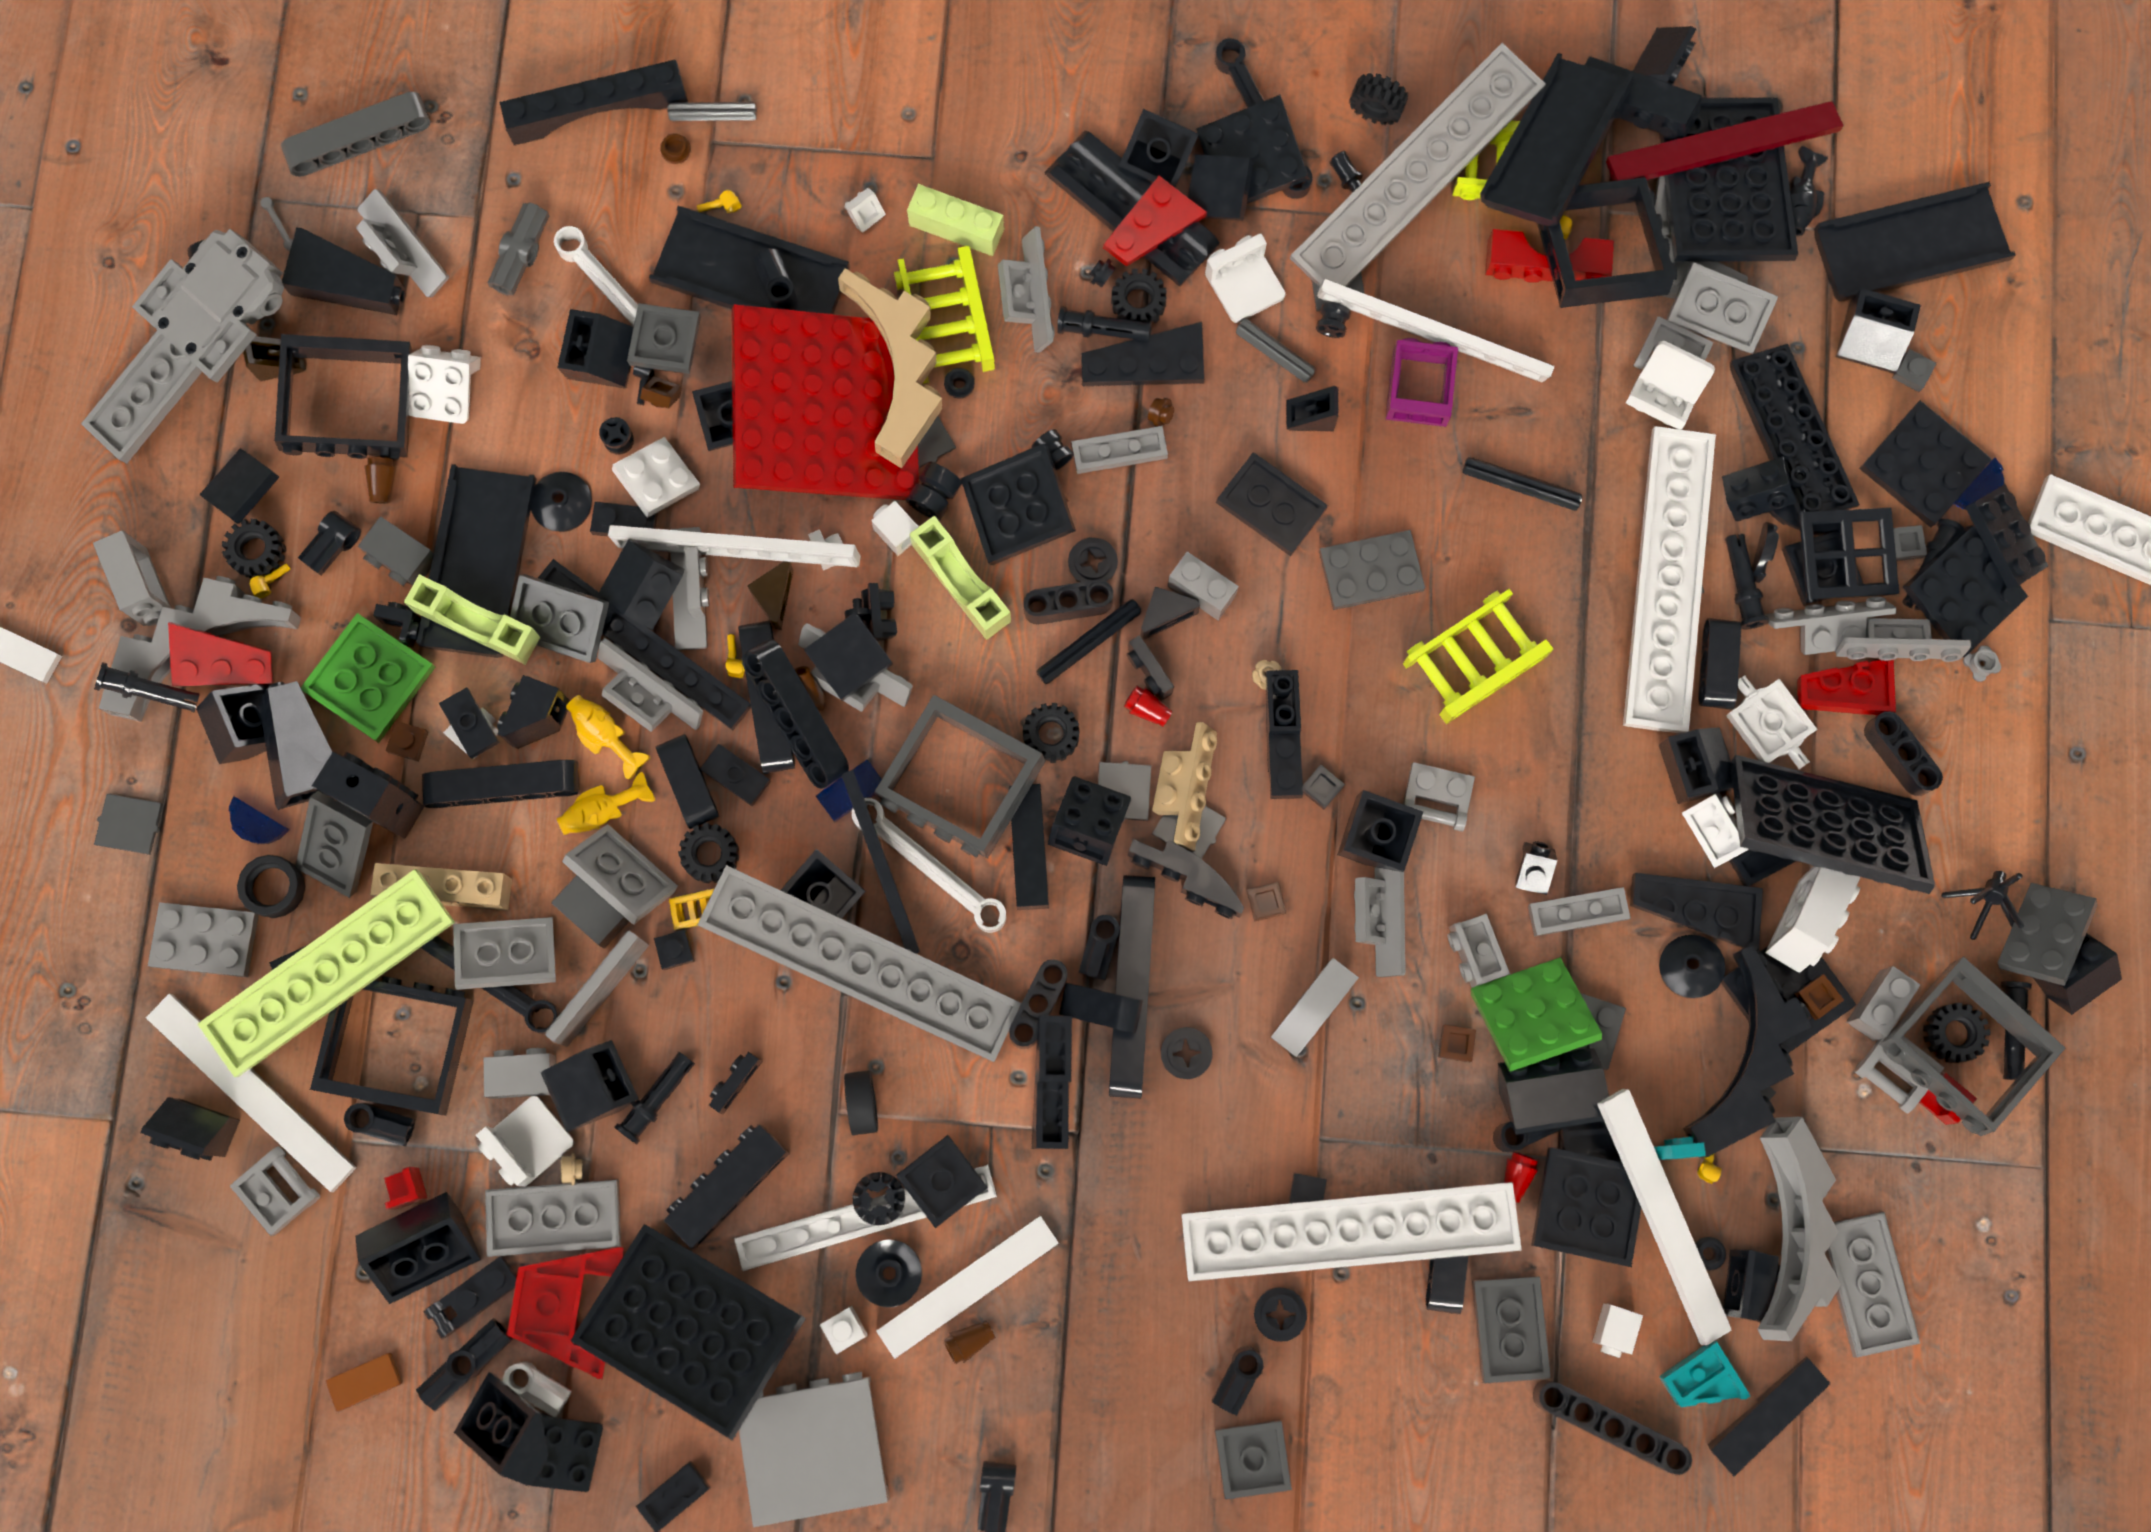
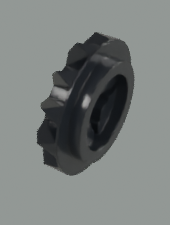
M1095 537L1083 539L1076 543L1070 551L1068 557L1069 571L1077 582L1104 580L1107 582L1113 578L1118 566L1116 551L1111 544L1103 539ZM1089 551L1095 560H1102V562L1098 563L1097 573L1091 566H1084L1088 562Z
M1183 1027L1172 1031L1165 1038L1161 1047V1059L1165 1069L1177 1078L1189 1080L1199 1077L1209 1068L1212 1061L1213 1051L1209 1039L1195 1028ZM1185 1039L1190 1050L1201 1052V1054H1196V1056L1190 1058L1189 1067H1186L1183 1057L1173 1056V1053L1183 1049Z
M875 1172L863 1177L857 1183L852 1195L855 1212L863 1221L871 1225L880 1226L893 1222L901 1214L905 1205L903 1186L894 1176L884 1172ZM887 1186L888 1189L884 1198L891 1207L877 1205L876 1208L870 1211L873 1198L867 1190L879 1193Z
M1278 1287L1266 1291L1257 1300L1254 1319L1258 1330L1265 1337L1277 1342H1286L1297 1337L1304 1329L1307 1321V1310L1305 1303L1297 1293L1287 1288ZM1278 1300L1281 1301L1283 1310L1290 1313L1294 1312V1315L1284 1318L1282 1329H1280L1277 1319L1266 1316L1267 1313L1277 1310Z

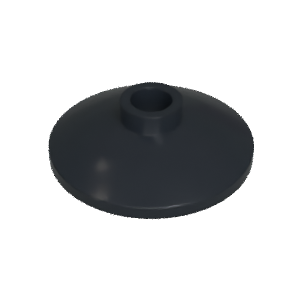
M556 472L545 476L535 485L531 512L536 521L544 528L554 532L570 531L579 527L589 516L592 509V494L588 485L577 475L568 472ZM556 495H564V499L561 502H554Z
M1684 935L1674 939L1665 947L1660 957L1659 970L1663 982L1675 994L1685 998H1702L1711 994L1720 986L1725 975V960L1720 949L1709 939L1698 935ZM1695 959L1698 961L1699 967L1694 970L1690 969L1687 966V961Z
M882 1240L872 1244L862 1253L856 1266V1282L860 1292L868 1301L881 1307H895L910 1300L917 1292L922 1279V1267L917 1254L907 1244L897 1240ZM886 1267H893L896 1271V1275L892 1280L884 1277Z

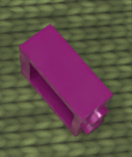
M1404 338L1396 341L1392 354L1386 420L1441 427L1447 426L1452 414L1458 347L1450 346L1446 342L1421 343L1415 338ZM1402 359L1445 364L1441 404L1398 398Z

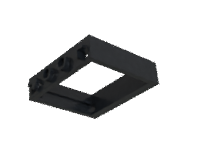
M1646 177L1578 185L1565 211L1635 202L1655 271L1575 280L1560 222L1552 227L1537 223L1560 308L1669 295L1674 280H1677V267L1675 263H1671L1669 241L1663 236L1662 217L1659 213H1656L1654 191L1652 189L1649 190Z
M281 334L274 438L278 450L293 456L302 455V452H311L321 457L348 454L351 458L364 459L369 455L390 458L393 461L398 460L399 457H407L409 434L408 355L413 353L410 342ZM311 358L401 364L397 441L290 436L294 359Z
M386 976L382 977L381 982L373 981L361 989L457 1008L435 1100L333 1081L354 995L329 1012L310 1090L447 1116L474 1001L464 998L465 992L446 988L445 994L433 992L434 986L414 982L413 988L401 986L402 980Z

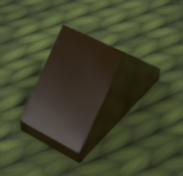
M256 336L243 351L246 367L260 382L275 379L279 376L281 339ZM295 358L294 374L304 372L306 370L304 358Z
M783 561L747 585L751 595L774 628L782 630L794 572L791 563Z

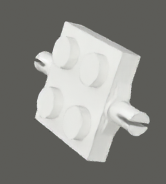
M1746 675L1738 680V688L1746 698L1743 699L1740 706L1726 716L1758 760L1770 763L1775 758L1788 754L1798 769L1808 764L1810 761L1800 750L1799 746L1817 728L1782 681L1778 679L1768 687L1756 690Z

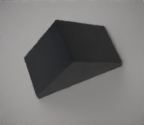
M1337 386L1286 400L1287 430L1334 431L1339 417Z
M1155 586L1141 627L1140 636L1142 640L1199 614L1200 604L1198 600Z

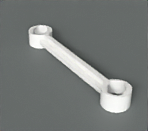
M573 226L561 228L554 237V245L561 258L568 262H575L634 327L638 304L588 250L587 241L578 228ZM575 239L581 242L580 246L574 251L566 252L561 249V244L564 240Z
M864 798L867 805H872L877 810V817L875 819L877 823L874 826L878 836L973 913L975 922L982 931L988 933L997 932L1005 925L1007 918L1006 910L1000 901L983 898L888 820L878 801L872 798ZM852 809V819L856 827L861 830L855 811ZM987 905L996 906L1000 912L999 924L994 927L982 925L984 921L981 919L980 914L983 907Z

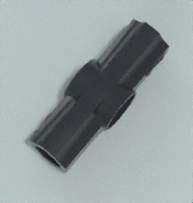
M492 1318L458 1351L450 1354L447 1361L416 1389L419 1398L426 1406L430 1407L433 1411H437L470 1379L479 1375L482 1368L513 1340L512 1337L507 1335L508 1330L495 1318ZM463 1355L467 1356L471 1361V1369L467 1374L462 1373L458 1368V1361Z

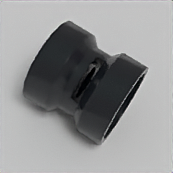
M1053 429L1037 438L1033 442L1032 448L1043 443L1046 444L1057 471L1064 467L1073 458L1074 454L1068 446H1063L1061 435L1056 429Z

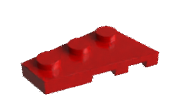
M1158 176L1103 244V249L1127 267L1157 248L1165 240L1181 233L1184 228L1195 221L1198 222L1206 217L1207 212L1162 177Z
M168 622L172 686L273 683L271 650Z
M1894 660L1862 661L1849 667L1840 669L1835 667L1801 675L1797 679L1798 704L1805 710L1876 716L1883 712L1896 713Z

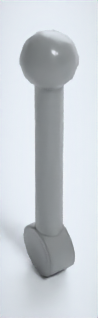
M264 197L261 199L260 204L264 210L269 212L284 240V248L290 251L293 239L289 238L274 211L272 199Z

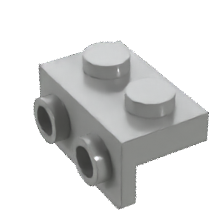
M1487 914L1461 923H1455L1449 927L1450 933L1447 934L1449 944L1453 952L1458 951L1462 961L1459 964L1460 973L1465 982H1470L1472 988L1510 974Z

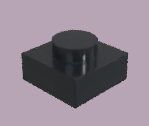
M686 930L654 938L662 970L695 962Z

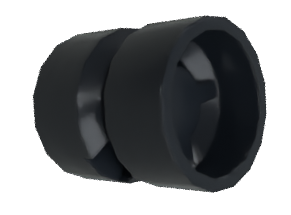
M929 462L919 477L922 484H916L912 488L906 501L922 515L928 518L935 516L940 521L948 509L947 499L955 497L962 485V481L947 468Z

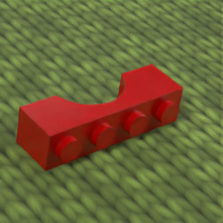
M1500 229L1492 230L1487 241L1485 275L1493 276L1499 280L1521 278L1530 283L1540 282L1541 280L1553 282L1546 256L1536 252L1528 244L1523 232ZM1583 238L1578 248L1569 254L1575 280L1612 276L1614 240Z

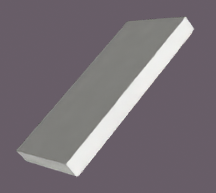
M630 930L627 931L548 1028L545 1036L557 1044L568 1047L648 948L649 944Z
M619 1180L575 1183L574 1186L568 1183L485 1190L487 1257L621 1247Z
M1885 1212L1834 1222L1839 1233L1825 1252V1255L1841 1283L1836 1296L1853 1357L1858 1358L1920 1344Z

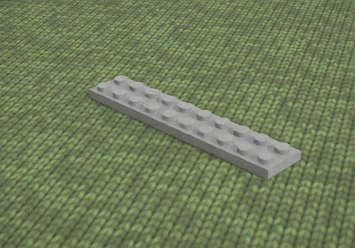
M1501 43L1291 254L1290 260L1319 287L1324 279L1347 287L1517 116L1546 84Z
M727 865L697 924L702 928L992 1062H995L1021 1005L1020 1002Z

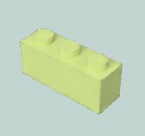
M918 184L907 209L909 226L963 246H970L971 249L990 256L994 255L1004 231L1002 214Z

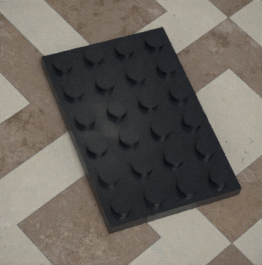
M1701 98L1700 113L1687 137L1780 114L1778 98ZM1660 133L1661 143L1676 140V138H1666ZM1784 146L1664 176L1674 262L1796 260L1798 247Z
M1734 755L1731 761V775L1740 847L1754 852L1779 856L1783 859L1807 863L1814 867L1839 871L1846 875L1871 879L1878 883L1903 887L1910 891L1931 893L1935 887V881L1917 800Z
M644 1224L570 1341L733 1441L804 1323L805 1318Z

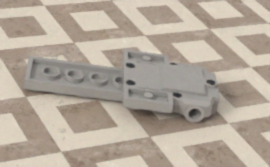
M231 229L226 233L214 230L207 239L200 243L198 250L184 267L170 259L132 306L157 329L156 333L81 424L118 460L127 464L202 372L211 380L219 382L257 335L246 324L253 325L260 318L272 315L279 310L282 305L281 295L284 290V285L280 278L283 272L244 237Z

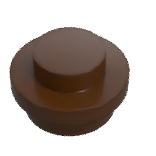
M670 134L662 141L660 151L662 157L667 162L680 164L690 156L691 147L689 141L684 136Z
M1166 397L1163 399L1156 398L1152 402L1148 412V420L1153 422L1155 427H1163L1171 422L1174 415L1171 399Z

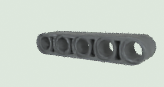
M407 92L288 137L280 146L291 174L301 177L427 129L431 121L420 94L417 92Z

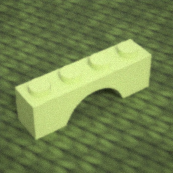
M935 516L909 534L911 545L986 640L1011 622V612L994 590L988 587L972 570L957 548L953 538Z
M420 574L404 601L415 613L525 665L540 639V636L532 627L504 614L499 615L479 607L454 593L449 588Z

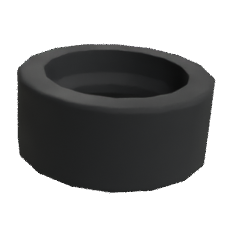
M274 855L257 857L246 864L239 875L237 883L238 897L247 909L260 916L269 918L286 916L294 911L303 899L305 892L304 876L296 868V865L282 857ZM269 868H277L285 872L290 883L288 893L284 899L274 905L260 903L253 892L255 880L261 872Z
M871 1071L846 1073L844 1075V1087L851 1134L854 1136L878 1132L877 1107Z

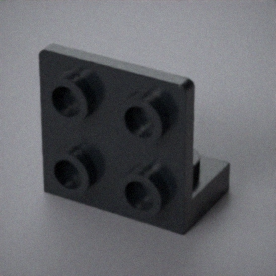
M1073 776L1053 822L1047 845L1107 866L1131 802V797Z
M538 1411L542 1417L549 1456L532 1486L588 1492L603 1425L596 1422L551 1417Z

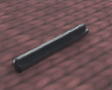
M1468 457L1463 466V473L1465 475L1573 511L1580 507L1582 501L1581 493L1473 457Z
M1130 599L1038 668L1037 675L1045 684L1050 683L1140 615L1141 608L1134 599Z

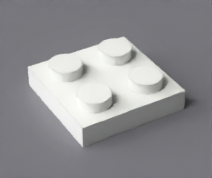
M665 437L614 463L612 466L614 474L647 518L699 490L700 483Z

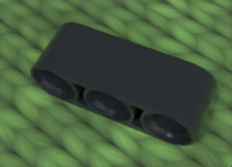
M1092 580L1035 589L1027 593L1024 598V615L1033 624H1046L1102 615L1107 613L1112 607L1113 589L1104 580ZM1095 592H1102L1107 596V600L1102 603H1096L1091 599V595ZM1064 597H1072L1077 603L1071 608H1066L1060 604V601ZM1039 601L1046 608L1040 613H1035L1029 609V606L1033 602Z
M1707 618L1702 634L1698 692L1700 706L1733 710L1736 704L1741 644V623L1739 621Z
M1883 712L1865 725L1864 734L1866 739L1909 794L1922 796L1941 785L1943 776L1940 768L1896 713ZM1879 722L1887 726L1888 735L1880 731ZM1899 748L1907 752V761L1903 760L1898 754ZM1919 773L1923 774L1926 777L1928 783L1927 786H1924L1919 782Z
M686 734L655 746L688 828L692 829L696 825L699 826L720 817Z
M1047 960L1040 966L1010 1026V1040L1017 1048L1029 1049L1037 1042L1038 1016H1050L1066 984L1067 969L1059 960ZM1052 967L1059 969L1062 973V979L1055 984L1048 983L1043 976L1044 972ZM1035 996L1045 998L1048 1002L1046 1010L1041 1013L1032 1011L1029 1007L1031 999ZM1021 1025H1027L1033 1030V1037L1027 1042H1021L1015 1037V1030Z
M1066 983L1059 1015L1072 1016L1074 1019L1136 1033L1143 1000Z
M1469 1255L1430 1259L1426 1291L1427 1310L1461 1314Z

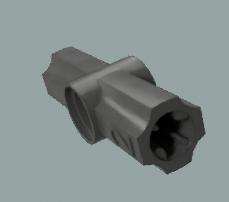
M530 202L523 203L511 232L507 231L501 238L498 251L499 258L487 282L491 288L501 294L514 296L526 267H531L536 260L539 250L538 240L549 218L548 212L540 206Z

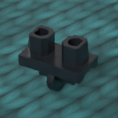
M869 583L868 588L861 591V598L852 599L853 608L844 612L845 619L856 613L877 642L891 639L897 635L895 619H881V610H891L894 607V591L879 589L878 583Z

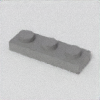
M1162 426L1071 441L1077 474L1168 458Z
M1624 887L1528 905L1534 937L1631 919Z

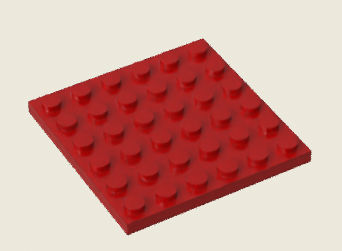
M734 304L731 309L733 488L906 500L912 488L919 484L918 445L902 468L875 451V440L886 422L893 400L895 376L887 344L871 318Z

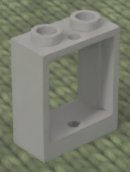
M123 530L94 542V548L119 610L143 626L157 625L162 607L171 608L147 548Z

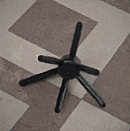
M1995 871L1992 879L1986 882L1985 888L1957 890L1941 894L1942 898L1974 896L1970 899L1971 904H1976L1985 899L1986 902L1970 935L1972 940L1977 938L1992 905L2001 906L2011 927L2014 922L2019 928L2024 927L2022 919L2008 897L2009 886L2022 878L2023 875L2021 873L2006 879V874L2003 871Z

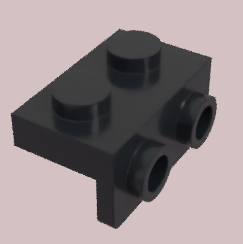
M1784 457L1722 476L1727 505L1735 521L1749 519L1797 502L1791 487Z

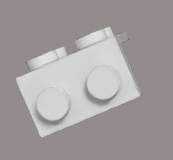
M1261 233L1254 237L1246 236L1240 239L1234 247L1226 251L1225 249L1217 250L1207 260L1205 276L1231 321L1234 323H1239L1283 301L1285 298V291L1264 256L1267 243Z
M1660 341L1636 380L1626 404L1662 421L1668 426L1682 430L1695 402L1712 377L1715 367L1711 363L1667 341Z
M423 345L419 350L409 354V415L460 424L469 420L471 374L480 370L481 357L470 356L471 352L467 350L457 349L452 350V353L442 352L440 347L433 345Z
M537 1096L529 1097L494 1128L485 1127L476 1134V1137L481 1142L478 1145L480 1151L489 1160L494 1158L502 1167L499 1170L500 1175L511 1186L515 1183L517 1186L526 1187L574 1145V1139Z

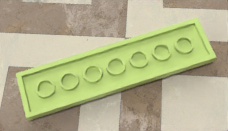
M414 869L197 1025L234 1078L240 1077L450 927L455 921L419 870Z

